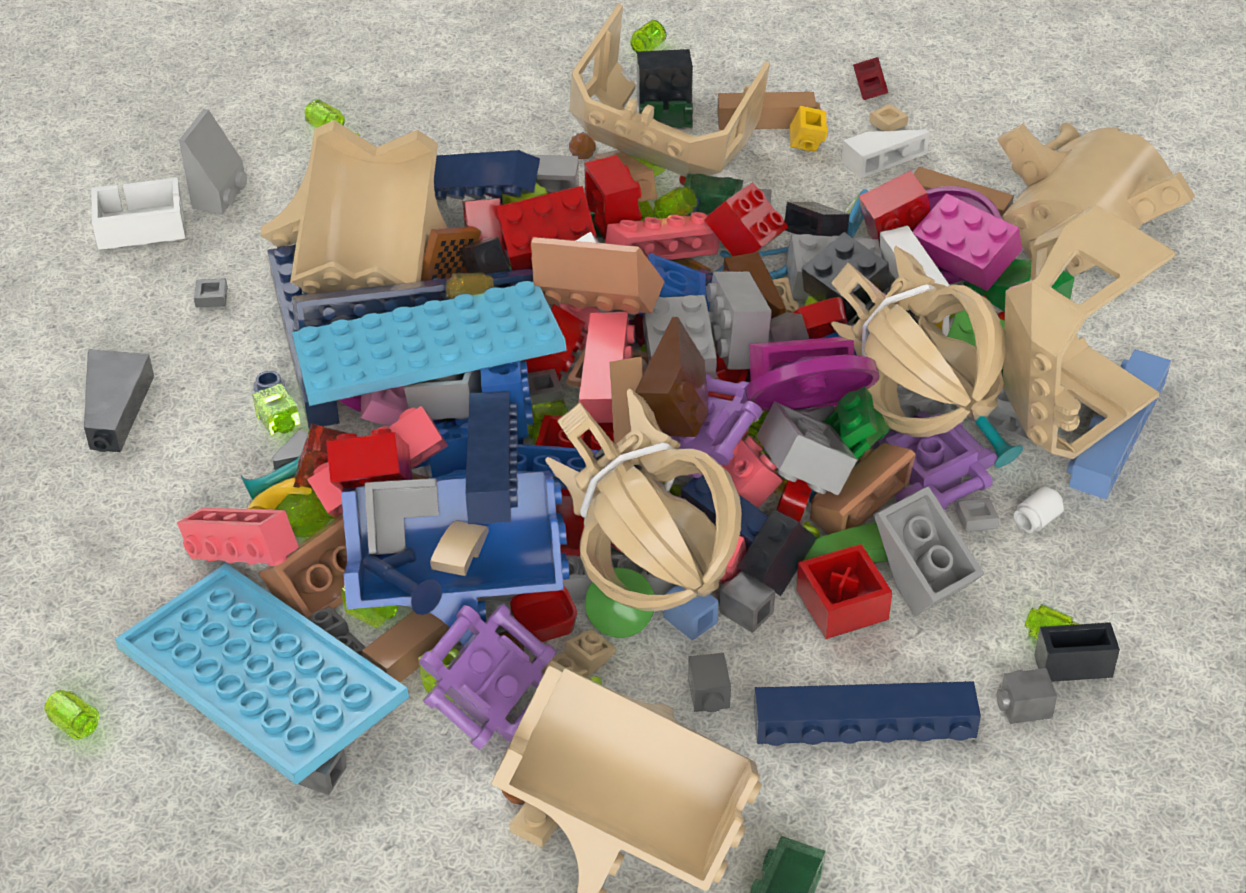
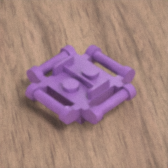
M706 374L707 395L711 391L735 396L733 401L708 396L709 412L697 437H670L672 440L680 443L678 449H695L707 453L719 464L728 465L734 456L733 450L751 423L756 422L763 411L756 403L747 401L745 390L749 382L742 381L737 384L712 379L710 375ZM695 473L689 474L687 476L699 478L702 476V474Z
M924 411L914 416V418L931 417ZM963 422L946 433L930 437H910L891 430L871 446L875 450L882 443L911 449L916 454L909 480L911 486L904 487L895 495L896 502L929 486L942 508L946 510L948 504L978 489L983 491L993 484L990 474L985 469L995 464L997 455L990 448H984L965 430ZM966 475L972 477L971 479L961 483L962 477Z
M503 603L492 613L486 622L480 619L479 614L474 609L464 605L456 614L458 619L431 652L426 651L419 660L420 665L436 679L435 686L427 694L423 702L431 709L436 707L472 739L470 743L478 750L490 740L494 731L511 743L527 707L513 724H510L505 717L531 684L537 689L544 675L541 673V670L557 652L550 644L545 646L510 615L511 610ZM499 625L536 656L531 663L528 661L530 657L505 635L500 637L495 632ZM467 629H469L474 634L446 668L442 660ZM445 694H446L447 696H449L455 703H457L463 710H465L471 717H473V718H474L479 724H481L482 726L480 727L475 721H473L467 714H465V713H464L460 708H458L452 701H450V700L445 696Z

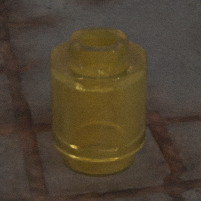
M483 272L453 273L451 279L446 282V295L448 298L454 299L461 294H470L472 296L485 294L486 290L494 288L493 279L490 275H485Z

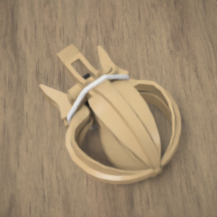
M897 246L894 247V254L899 278L892 283L891 290L887 295L876 288L848 262L832 281V284L851 304L860 319L854 326L838 322H832L831 326L841 337L854 340V349L857 356H865L875 360L880 378L868 390L872 394L874 409L883 415L889 428L910 437H930L950 431L961 423L966 416L974 422L980 416L987 417L998 405L997 397L1004 385L1001 370L1007 350L1005 331L991 302L967 286H945L935 283L934 279L926 275L923 266L913 255ZM858 283L871 298L867 306L852 293V290ZM966 310L975 333L976 347L963 340L947 337L949 333V316L951 314ZM943 320V327L941 331L935 325V323H939ZM900 384L924 397L954 404L958 409L935 417L907 418L900 408L897 385Z
M632 389L627 390L631 432L624 436L617 444L610 440L579 402L557 422L580 453L586 467L578 472L549 457L545 461L555 476L570 491L573 499L574 513L584 517L585 527L580 541V557L589 579L611 599L627 607L643 611L667 610L686 604L693 598L709 596L719 588V580L726 573L727 564L736 550L741 531L742 512L740 497L730 473L707 453L695 449H678L680 443L672 440L669 435L661 431L650 406H648L643 397ZM588 429L591 430L602 447L595 455L580 438ZM695 473L704 475L712 493L716 512V526L705 513L687 500L671 495L668 492L674 478ZM611 541L635 564L662 580L682 586L685 590L666 595H646L629 591L618 579L612 567Z

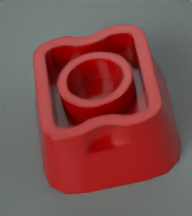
M839 297L805 305L793 312L795 314H802L809 339H818L835 333L836 330L831 326L832 322L847 324L843 299Z
M797 479L796 482L787 480L776 511L800 523L812 490L807 485L808 482Z
M564 586V590L518 594L510 601L514 618L541 642L569 635L574 630L578 613L570 593Z

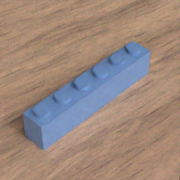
M1135 349L1129 360H1123L1121 368L1158 391L1160 395L1166 384L1171 360ZM1157 399L1079 456L1070 459L1067 473L1071 474L1069 487L1107 500ZM1094 415L1088 431L1106 418L1101 415L1099 417Z

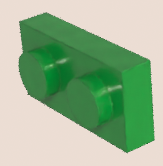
M865 386L857 391L847 393L837 402L841 439L848 448L877 432L872 394Z

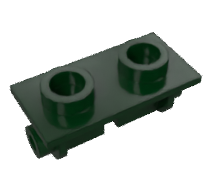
M644 101V104H639V114H642L643 109L647 105H651L654 107V120L673 128H693V103H687V101H668V110H663V101Z

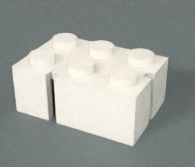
M178 178L123 184L128 207L127 211H123L117 185L91 188L92 225L98 250L185 239L183 202Z

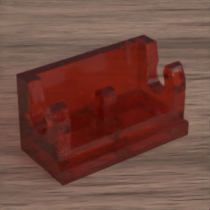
M311 424L298 460L293 487L300 489V486L313 489L307 479L314 475L313 472L317 467L328 462L326 442L337 440L336 436L347 434V432Z

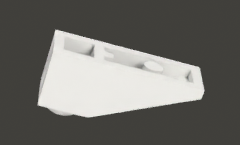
M927 129L864 132L843 140L842 163L861 179L927 154L930 132Z

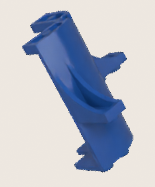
M466 469L454 470L447 475L430 478L437 480L439 516L404 518L406 548L410 547L413 549L416 560L395 569L416 583L420 584L424 580L433 579L441 585L442 597L437 607L430 612L451 627L458 619L456 614L466 605L474 609L479 614L480 619L486 622L485 601H478L479 597L564 590L563 580L569 579V565L566 552H560V545L567 544L566 528L561 513H556L555 504H562L561 485L559 479H553L550 470L517 473L518 507L511 508V522L476 524L487 526L489 532L478 558L473 557L466 576L432 570L430 563L433 553L448 527L455 520L468 523L465 494ZM365 486L343 488L341 497L347 551V565L344 571L347 609L390 605L411 606V596L390 582L384 581L363 567L364 558L370 555ZM383 554V555H374V556H376V557H378L379 559L383 560V559H385V558H387V557H390V556H392V555H394V554ZM469 629L459 639L463 647L474 634Z

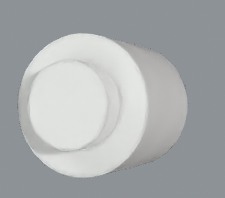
M1048 487L1039 488L1017 506V511L1014 513L1016 524L1028 533L1042 530L1063 513V499L1054 489Z

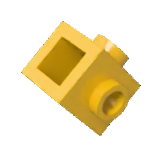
M800 106L790 124V147L804 151H817L821 142H825L828 134L826 111Z

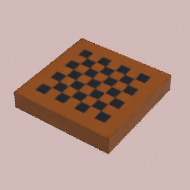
M476 227L431 229L423 258L421 281L434 280V278L446 279L468 276L459 248L478 241L481 230Z

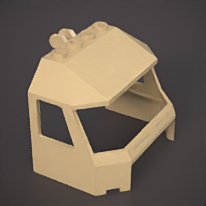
M618 4L572 71L569 111L593 140L691 180L721 173L726 165L746 145L760 121L770 63L765 61L751 86H745L742 101L724 130L697 137L654 120V107L651 105H647L643 109L642 114L637 113L638 101L633 98L629 100L635 91L636 84L633 80L628 81L621 73L623 68L618 62L623 5ZM594 56L593 76L584 86L581 74ZM595 94L601 103L590 99V97Z
M1099 205L1090 207L1081 213L1077 212L1070 215L1040 235L1032 246L1031 280L1010 287L1006 290L1004 331L1007 348L1003 363V388L1027 437L1034 444L1043 447L1051 454L1070 459L1079 456L1159 397L1158 391L1089 347L1084 337L1078 339L1076 335L1087 317L1136 283H1140L1143 278L1175 257L1174 250ZM1055 244L1047 258V246ZM1075 255L1084 257L1117 278L1081 304L1074 303L1051 288ZM1080 401L1106 418L1071 444L1057 436L1058 427L1069 432L1077 429L1080 422L1079 416H1077L1081 409Z

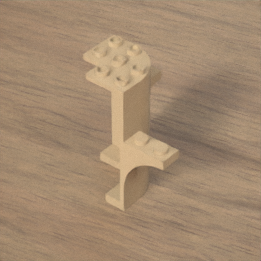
M335 120L315 128L309 165L300 188L288 206L277 217L262 225L260 234L261 237L267 239L276 247L289 246L296 243L290 282L301 287L308 294L420 282L423 258L431 229L448 228L439 211L434 191V172L438 143L419 130H416L375 147Z
M1024 123L1002 134L997 139L1028 186L1002 217L1006 222L1019 227L1022 247L1031 261L1032 246L1036 239L1077 212L1081 213L1090 207L1099 205L1139 229L1143 223L1192 201L1195 197L1180 172L1172 174L1153 145L1135 133L1130 135L1121 132L1120 128L1092 130L1064 144L1058 152L1040 143ZM1055 244L1047 246V257ZM1075 255L1066 266V269L1071 275H1077L1096 265L1080 255Z
M551 660L503 756L491 785L542 810L562 828L571 842L577 859L579 884L576 893H606L607 890L602 888V885L607 875H616L625 856L619 852L620 849L707 892L712 881L717 884L721 881L728 862L725 861L730 846L737 848L746 830V826L743 825V808L746 802L751 805L754 803L762 783L758 782L760 775L758 774L755 761L677 723L674 720L673 708L661 702L659 704H650L625 696Z

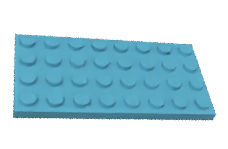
M523 281L516 284V286L502 289L490 288L483 293L473 295L461 294L454 299L444 301L432 300L424 305L411 308L399 307L392 312L382 314L370 313L362 318L349 321L337 320L325 326H308L299 331L292 332L309 406L567 351L565 338L540 286H535L530 281Z
M227 563L115 638L120 651L295 785L409 698L406 686Z

